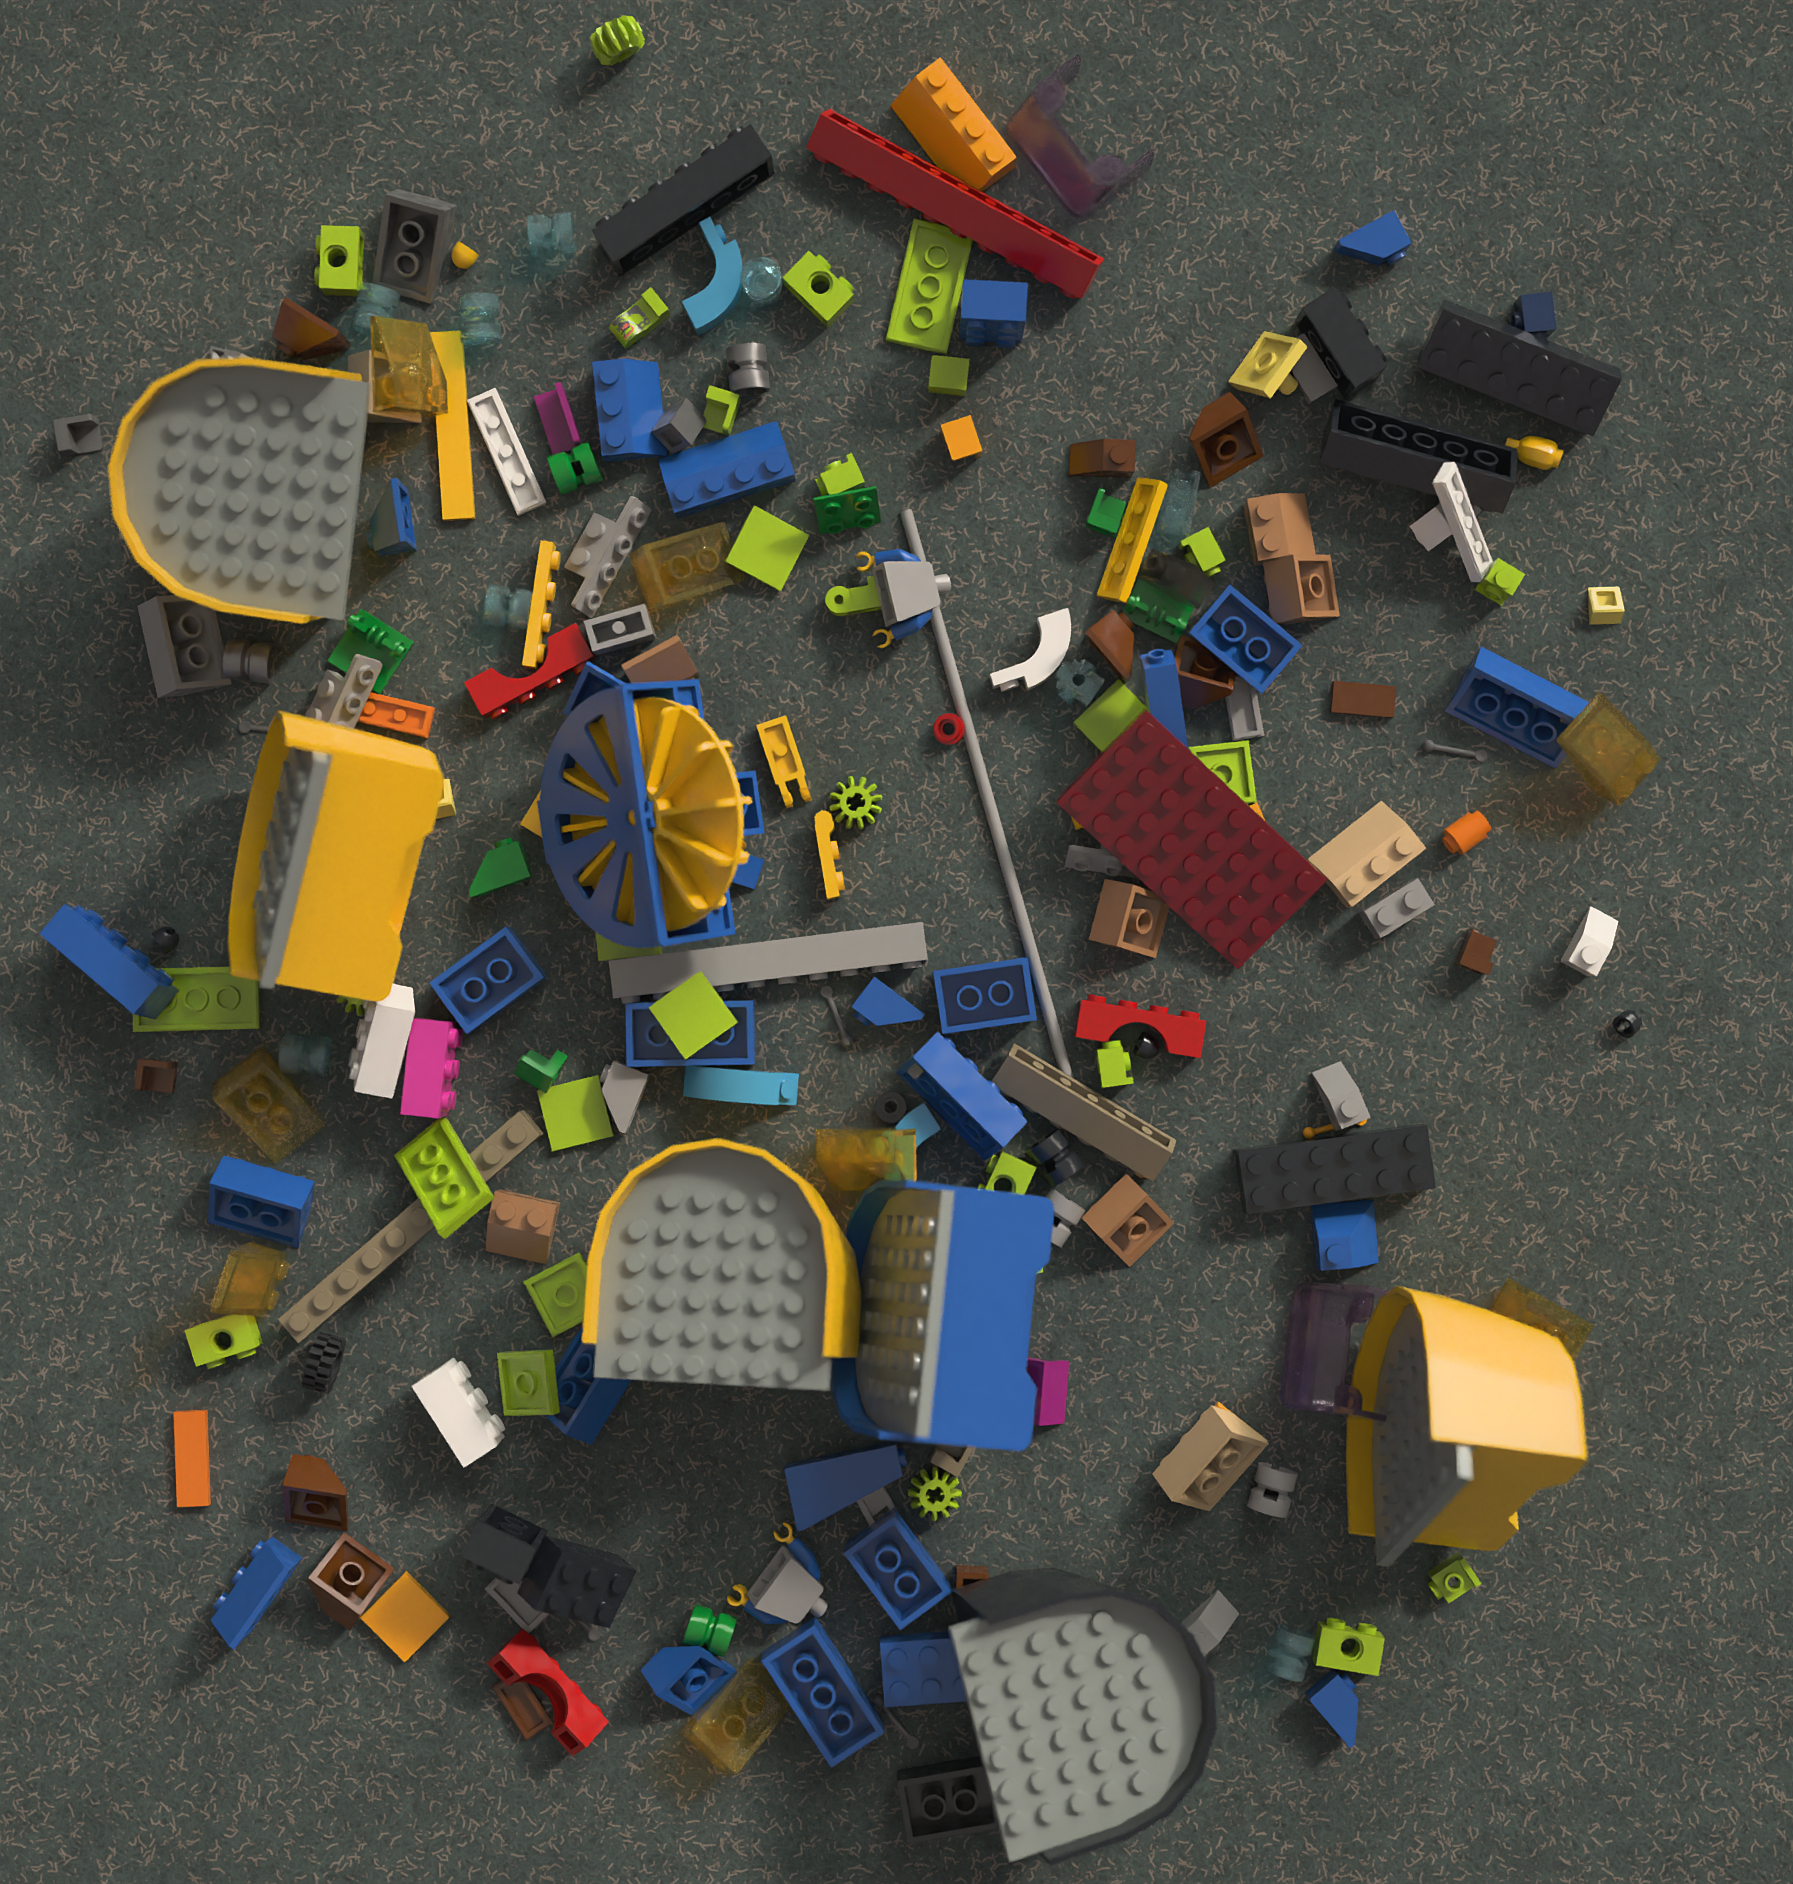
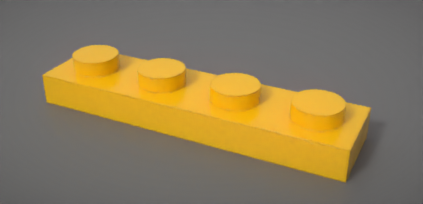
M1137 477L1097 596L1106 600L1127 603L1168 484L1161 480Z
M540 541L522 665L527 669L538 670L539 663H544L546 659L547 645L542 644L543 633L549 632L551 626V614L546 612L548 601H554L556 583L551 582L553 570L559 569L561 553L556 551L555 544L549 541Z

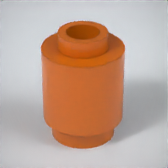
M1476 810L1472 814L1470 812L1466 813L1443 830L1445 837L1442 840L1451 853L1454 854L1457 851L1460 855H1463L1486 839L1487 833L1492 829L1487 819Z

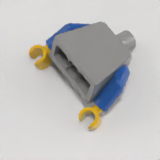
M902 549L876 552L875 556H870L867 552H859L856 555L857 559H869V563L865 567H857V569L862 573L873 571L885 626H891V630L879 629L873 633V636L878 635L880 632L887 636L886 643L877 646L879 648L889 646L894 638L900 640L918 632L932 618L933 609L940 606L939 594L951 591V581L947 574L934 576L930 562H921L918 556Z
M783 1522V1525L789 1530L788 1537L782 1538L776 1531H774V1537L780 1542H786L788 1547L786 1548L782 1545L749 1591L740 1584L733 1586V1589L741 1594V1600H736L730 1595L727 1597L730 1605L739 1606L742 1604L747 1613L763 1624H782L787 1621L797 1624L802 1621L807 1612L817 1618L821 1617L828 1606V1602L820 1597L824 1587L819 1581L821 1571L816 1557L800 1538L793 1536V1527L786 1522Z

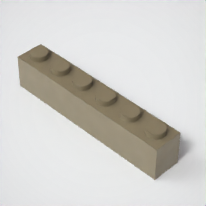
M1015 1043L992 1079V1082L1000 1089V1094L1016 1099L1028 1111L1041 1114L1049 1119L1055 1127L1066 1129L1076 1135L1083 1144L1092 1145L1104 1152L1108 1159L1114 1162H1121L1131 1168V1171L1138 1177L1147 1178L1154 1182L1173 1153L1176 1143L1174 1138Z

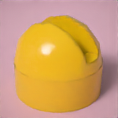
M457 241L452 250L451 257L457 267L465 269L471 267L479 255L463 243Z

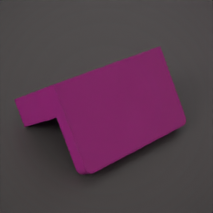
M561 382L555 383V390L534 396L552 454L561 451L570 453L572 447L583 444L565 389Z
M1028 1357L1026 1372L1037 1388L1033 1424L1038 1426L1063 1424L1065 1421L1069 1361H1046Z

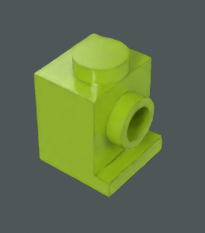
M852 453L846 455L847 462L843 464L841 461H835L823 468L825 472L815 479L821 496L865 487L864 478Z
M1209 527L1181 540L1178 544L1180 551L1184 549L1188 551L1184 556L1191 571L1197 570L1204 580L1221 572L1219 566L1223 565L1226 560Z
M1497 558L1491 563L1483 580L1478 583L1475 590L1502 606L1504 601L1514 594L1525 574Z
M1120 1040L1102 1042V1049H1095L1100 1087L1134 1084L1133 1077H1126V1071L1131 1070L1129 1052H1123Z
M1459 1552L1427 1572L1432 1580L1427 1585L1438 1600L1443 1597L1448 1604L1473 1587L1481 1585V1582ZM1457 1577L1458 1582L1451 1587L1448 1586L1449 1579Z

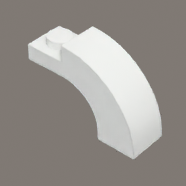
M1068 608L1037 619L1036 622L1040 631V644L1037 651L1030 659L1021 664L991 673L989 678L993 689L1000 687L1002 692L1018 687V680L1023 679L1026 690H1030L1042 684L1056 671L1066 654L1070 642L1071 620Z

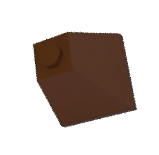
M287 297L283 299L272 335L280 344L277 348L292 359L298 355L306 360L349 349L351 344L338 329Z
M1230 392L1202 408L1189 439L1209 488L1262 458L1263 453L1247 409Z
M1112 610L1085 632L1084 638L1122 682L1126 684L1132 676L1134 633L1130 629L1134 625L1123 612L1117 615Z
M1181 635L1176 646L1174 659L1177 665L1182 707L1193 710L1231 695L1236 673L1197 640Z
M292 1454L282 1485L285 1522L348 1531L347 1489L324 1459L313 1455Z
M343 1532L309 1576L307 1582L324 1613L350 1631L395 1568Z

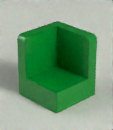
M1099 488L1085 528L1114 538L1119 528L1126 502L1105 495V490Z
M530 1050L526 1056L523 1055L514 1074L547 1093L561 1073L568 1056L557 1050L549 1060L534 1050Z

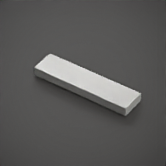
M493 388L468 399V405L517 515L519 516L546 504V500L497 389Z
M1444 462L1433 481V485L1470 581L1481 582L1493 561L1455 462Z

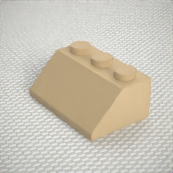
M1380 801L1309 857L1308 861L1326 877L1327 885L1346 908H1350L1424 851L1426 847L1408 824L1385 803Z
M1211 1405L1208 1410L1201 1414L1191 1430L1181 1437L1180 1442L1172 1452L1162 1459L1159 1467L1152 1475L1171 1501L1210 1511L1269 1443L1232 1412Z

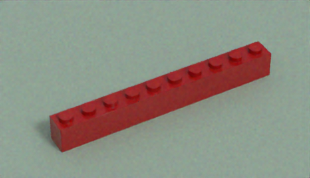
M828 109L820 114L806 149L814 153L813 156L817 160L827 164L832 162L841 167L840 171L846 176L863 179L868 182V187L878 193L886 192L896 197L895 201L899 205L906 208H916L923 212L922 215L925 219L933 223L941 222L949 226L950 231L960 238H971L978 242L977 246L988 253L996 252L1002 255L1009 265L1015 268L1024 267L1033 272L1032 276L1043 283L1051 282L1060 287L1061 293L1075 299L1078 297L1082 299L1089 291L1104 258L839 113Z

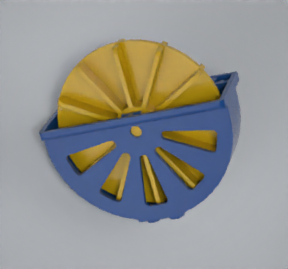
M699 679L622 684L595 693L580 703L565 719L554 737L545 762L541 781L540 801H537L546 864L550 865L562 894L577 915L601 936L624 946L635 948L662 947L736 934L729 886L738 864L748 862L749 854L741 850L743 836L764 833L756 771L735 773L728 756L733 750L731 742L720 741L712 729L705 723Z

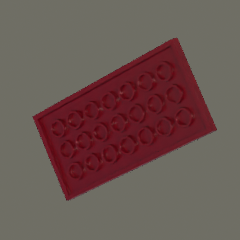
M1145 708L1056 799V803L1237 969L1327 881L1321 872Z

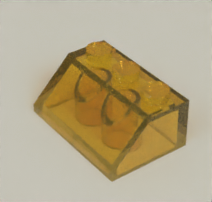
M856 1127L816 1129V1161L834 1190L864 1191L880 1180L917 1181L916 1129Z

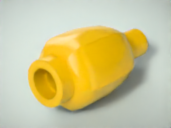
M1526 436L1520 441L1508 437L1505 446L1517 449V457L1521 462L1542 470H1547L1551 467L1558 469L1564 451L1558 449L1556 442L1537 436Z

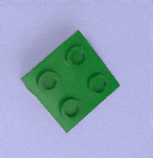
M876 486L814 498L820 534L826 532L838 534L844 529L853 527L869 528L875 523L881 522Z
M1147 560L1123 613L1132 623L1177 644L1204 587Z
M361 608L356 616L352 614L348 619L346 625L349 627L327 661L347 673L356 654L380 661L383 666L372 690L381 695L414 642Z

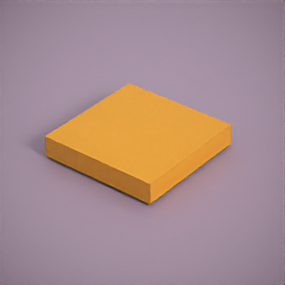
M406 1571L360 1618L406 1662L451 1615Z

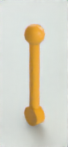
M1367 1119L1356 1124L1362 1126L1367 1122ZM1332 1124L1314 1129L1306 1127L1303 1130V1135L1306 1139H1312L1316 1134L1331 1131L1334 1128Z

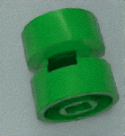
M589 442L572 447L570 454L561 451L547 457L551 472L562 496L578 490L581 483L589 486L603 481ZM580 460L584 472L576 475L572 463Z
M695 1604L682 1644L700 1647L707 1645L708 1652L724 1658L737 1617L726 1613H720L715 1617L713 1616L712 1609Z

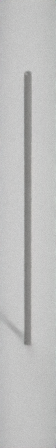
M912 509L900 512L911 554L918 556L921 562H927ZM938 606L933 609V615L930 619L957 716L962 719L965 725L963 737L1025 954L1028 957L1029 968L1057 1066L1060 1071L1074 1078L941 610Z

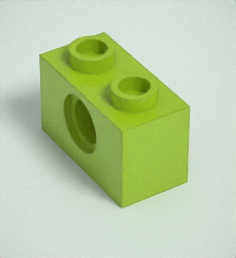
M321 225V235L316 236V253L320 255V267H315V285L319 286L324 295L362 296L364 233L357 226ZM340 255L346 256L345 263L342 266L332 267L335 257Z
M808 251L782 277L783 285L829 328L854 302V294L852 293L854 288L844 277H835L829 271L832 267L821 255L818 254L815 257ZM817 282H825L829 285L828 291L823 294L815 293L812 287Z
M1000 1150L999 1155H992L985 1172L990 1173L986 1184L979 1183L977 1189L994 1191L996 1180L1007 1178L1011 1181V1189L1008 1193L1025 1194L1037 1167Z
M252 1308L184 1330L195 1366L206 1364L207 1369L226 1363L225 1357L236 1354L237 1359L256 1353L255 1348L263 1344ZM221 1332L230 1335L232 1343L229 1348L222 1346L219 1342Z
M1327 1618L1326 1622L1318 1621L1312 1652V1660L1315 1665L1379 1676L1385 1638L1377 1631L1376 1626L1366 1623H1358L1357 1628L1345 1626L1346 1622L1337 1618ZM1349 1638L1356 1640L1352 1650H1341V1644L1344 1640Z

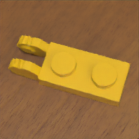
M785 715L756 725L776 786L779 785L786 809L793 807V799L791 793L788 792L786 782L795 779L798 780L802 799L805 802L811 801L812 799L804 778L806 774L787 716Z
M821 810L814 817V822L816 823L815 830L827 899L830 900L840 898L839 891L845 890L842 871L836 872L834 860L840 859L837 840H830V835L835 829L834 822L832 821L833 817L829 811Z

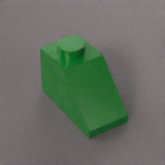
M507 838L494 843L495 849L487 852L468 891L470 898H478L534 878L522 842H513L512 838Z

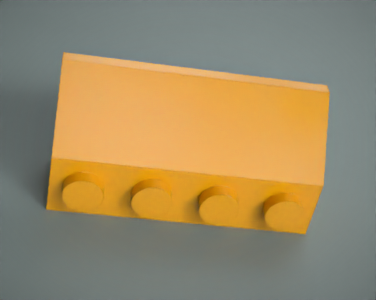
M941 57L917 74L890 105L937 168L981 192H984L1016 167V155Z

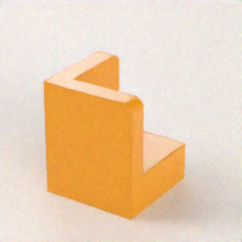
M971 415L941 424L940 432L953 461L975 455V458L982 456V448Z

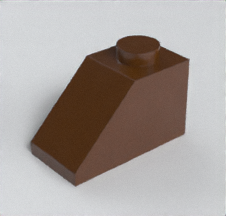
M1099 439L1070 444L1069 476L1132 478L1135 468V440Z

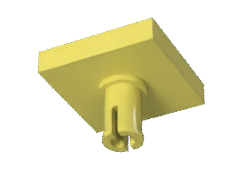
M1264 331L1228 382L1237 390L1271 398L1277 389L1282 394L1289 395L1298 386V381L1289 372L1307 349V346L1301 339Z

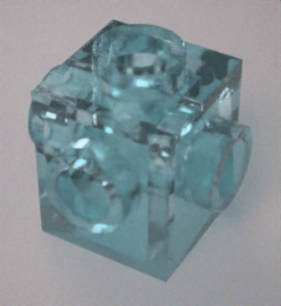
M1073 659L1070 665L1064 662L1054 676L1058 680L1055 689L1059 691L1057 696L1071 706L1077 703L1084 709L1089 705L1105 682V679L1096 674L1095 672L1098 669L1085 659H1081L1080 662ZM1072 679H1080L1082 681V685L1076 686L1073 683Z

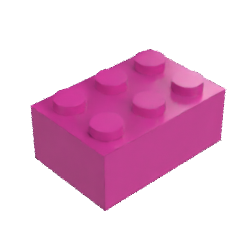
M413 1018L408 1039L400 1114L441 1118L448 1116L449 1110L455 1109L456 1092L451 1091L452 1079L458 1078L460 1061L455 1060L456 1047L461 1048L463 1041V1029L458 1028V1022Z

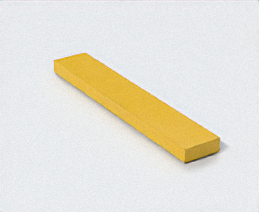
M462 330L430 332L442 517L444 521L475 519Z

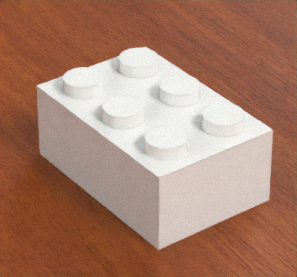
M393 984L391 993L385 1000H364V1020L359 1019L356 1030V1038H358L357 1047L351 1049L348 1066L351 1067L349 1079L354 1080L355 1092L393 1098L415 1014L413 988Z
M453 1357L421 1378L412 1388L462 1466L466 1467L495 1448L505 1437L502 1433L505 1430V1426L498 1415L494 1414L491 1416L485 1405L488 1404V1400L479 1387L474 1389L468 1378L471 1377L467 1366L462 1361L457 1363Z

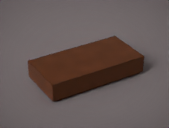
M1333 681L1330 713L1394 718L1397 686Z
M501 1680L492 1686L525 1740L553 1724V1720L529 1683H516L507 1686Z

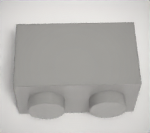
M645 604L584 621L592 652L596 656L657 639L649 610Z
M1415 878L1359 911V914L1373 937L1378 939L1435 904L1420 880Z

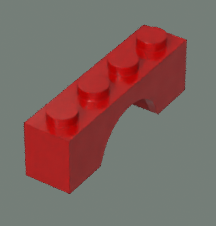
M574 623L548 637L546 660L534 674L524 678H509L490 668L465 681L464 684L480 714L484 718L491 716L492 720H495L509 712L508 706L516 702L523 705L537 697L536 691L544 687L552 690L565 682L564 676L572 672L575 675H580L587 661L591 663L596 658L579 626Z
M1088 994L1087 1000L1080 999L1074 1037L1107 1042L1112 1033L1119 1027L1132 1022H1141L1151 1026L1160 1034L1166 1052L1197 1058L1201 1057L1207 1021L1199 1019L1200 1013L1181 1010L1180 1016L1168 1014L1169 1008L1150 1005L1149 1011L1137 1009V1002L1119 1000L1118 1005L1106 1004L1107 997Z
M524 1629L513 1635L486 1663L507 1686L516 1683H529L540 1688L548 1696L554 1710V1725L551 1734L572 1757L585 1749L609 1722L604 1717L602 1710L581 1692L580 1686L567 1677L560 1669L558 1662L549 1657L538 1645L536 1638L528 1634Z

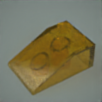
M370 316L373 412L417 418H430L447 414V380L427 324L381 316Z
M724 521L642 545L629 554L650 614L681 605L745 581L742 571L724 562L733 545Z
M1599 692L1556 739L1589 787L1596 794L1617 806H1620L1634 792L1635 788L1653 771L1661 760L1650 742Z
M262 1046L212 1084L213 1101L275 1163H278L325 1126V1122L283 1067Z
M254 1241L231 1249L209 1312L262 1316L268 1312V1309L273 1310L279 1298V1292L275 1291L279 1280L283 1281L289 1270L290 1263L286 1262L288 1253Z
M1507 1278L1489 1310L1556 1337L1560 1340L1573 1362L1594 1327L1590 1322L1510 1278Z
M750 1657L698 1710L680 1733L725 1776L737 1775L789 1711L791 1706L771 1675Z

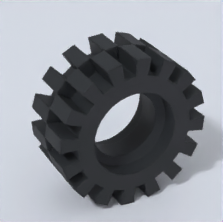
M324 1332L317 1334L303 1372L302 1386L304 1388L325 1394L330 1393L337 1379V1373H339L340 1364L345 1352V1338Z

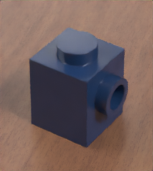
M1552 291L1520 295L1514 302L1515 312H1512L1511 325L1546 340L1548 339L1547 336H1550L1557 329Z

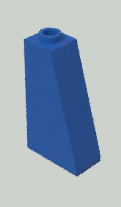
M1155 649L1148 654L1140 655L1146 709L1188 748L1177 665L1172 650Z
M895 1440L785 1464L784 1471L797 1531L807 1529L902 1477V1467L907 1466L904 1447L898 1448Z

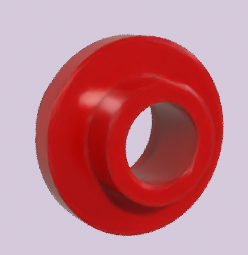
M946 713L936 719L933 732L939 742L953 745L958 743L964 736L965 725L959 716ZM949 723H952L955 728L954 733L951 735H947L944 731L945 726Z

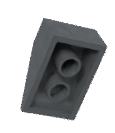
M399 188L385 194L372 287L426 303H433L452 240L458 205Z

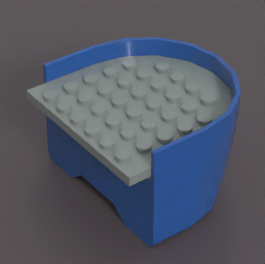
M880 1180L864 1190L849 1217L844 1233L855 1251L861 1287L858 1358L831 1356L830 1370L831 1389L839 1416L853 1431L883 1439L1016 1451L1024 1450L1029 1446L1032 1439L1037 1388L1026 1372L1035 1278L1036 1274L1050 1259L1054 1206L1048 1198L909 1180Z

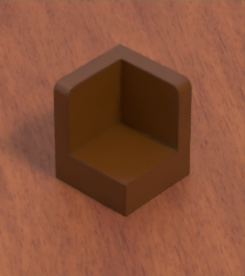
M1473 928L1467 929L1454 964L1481 975H1489L1494 964L1489 961L1495 948L1496 940L1480 934L1478 930Z
M152 1058L138 1059L134 1090L175 1093L178 1062Z
M956 1565L955 1588L989 1578L988 1566Z

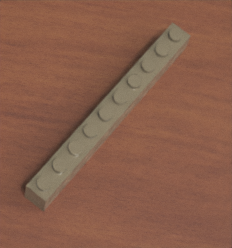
M521 1110L472 1151L469 1156L487 1183L544 1133L525 1110ZM419 1199L415 1200L278 1319L298 1343L308 1338L435 1228Z

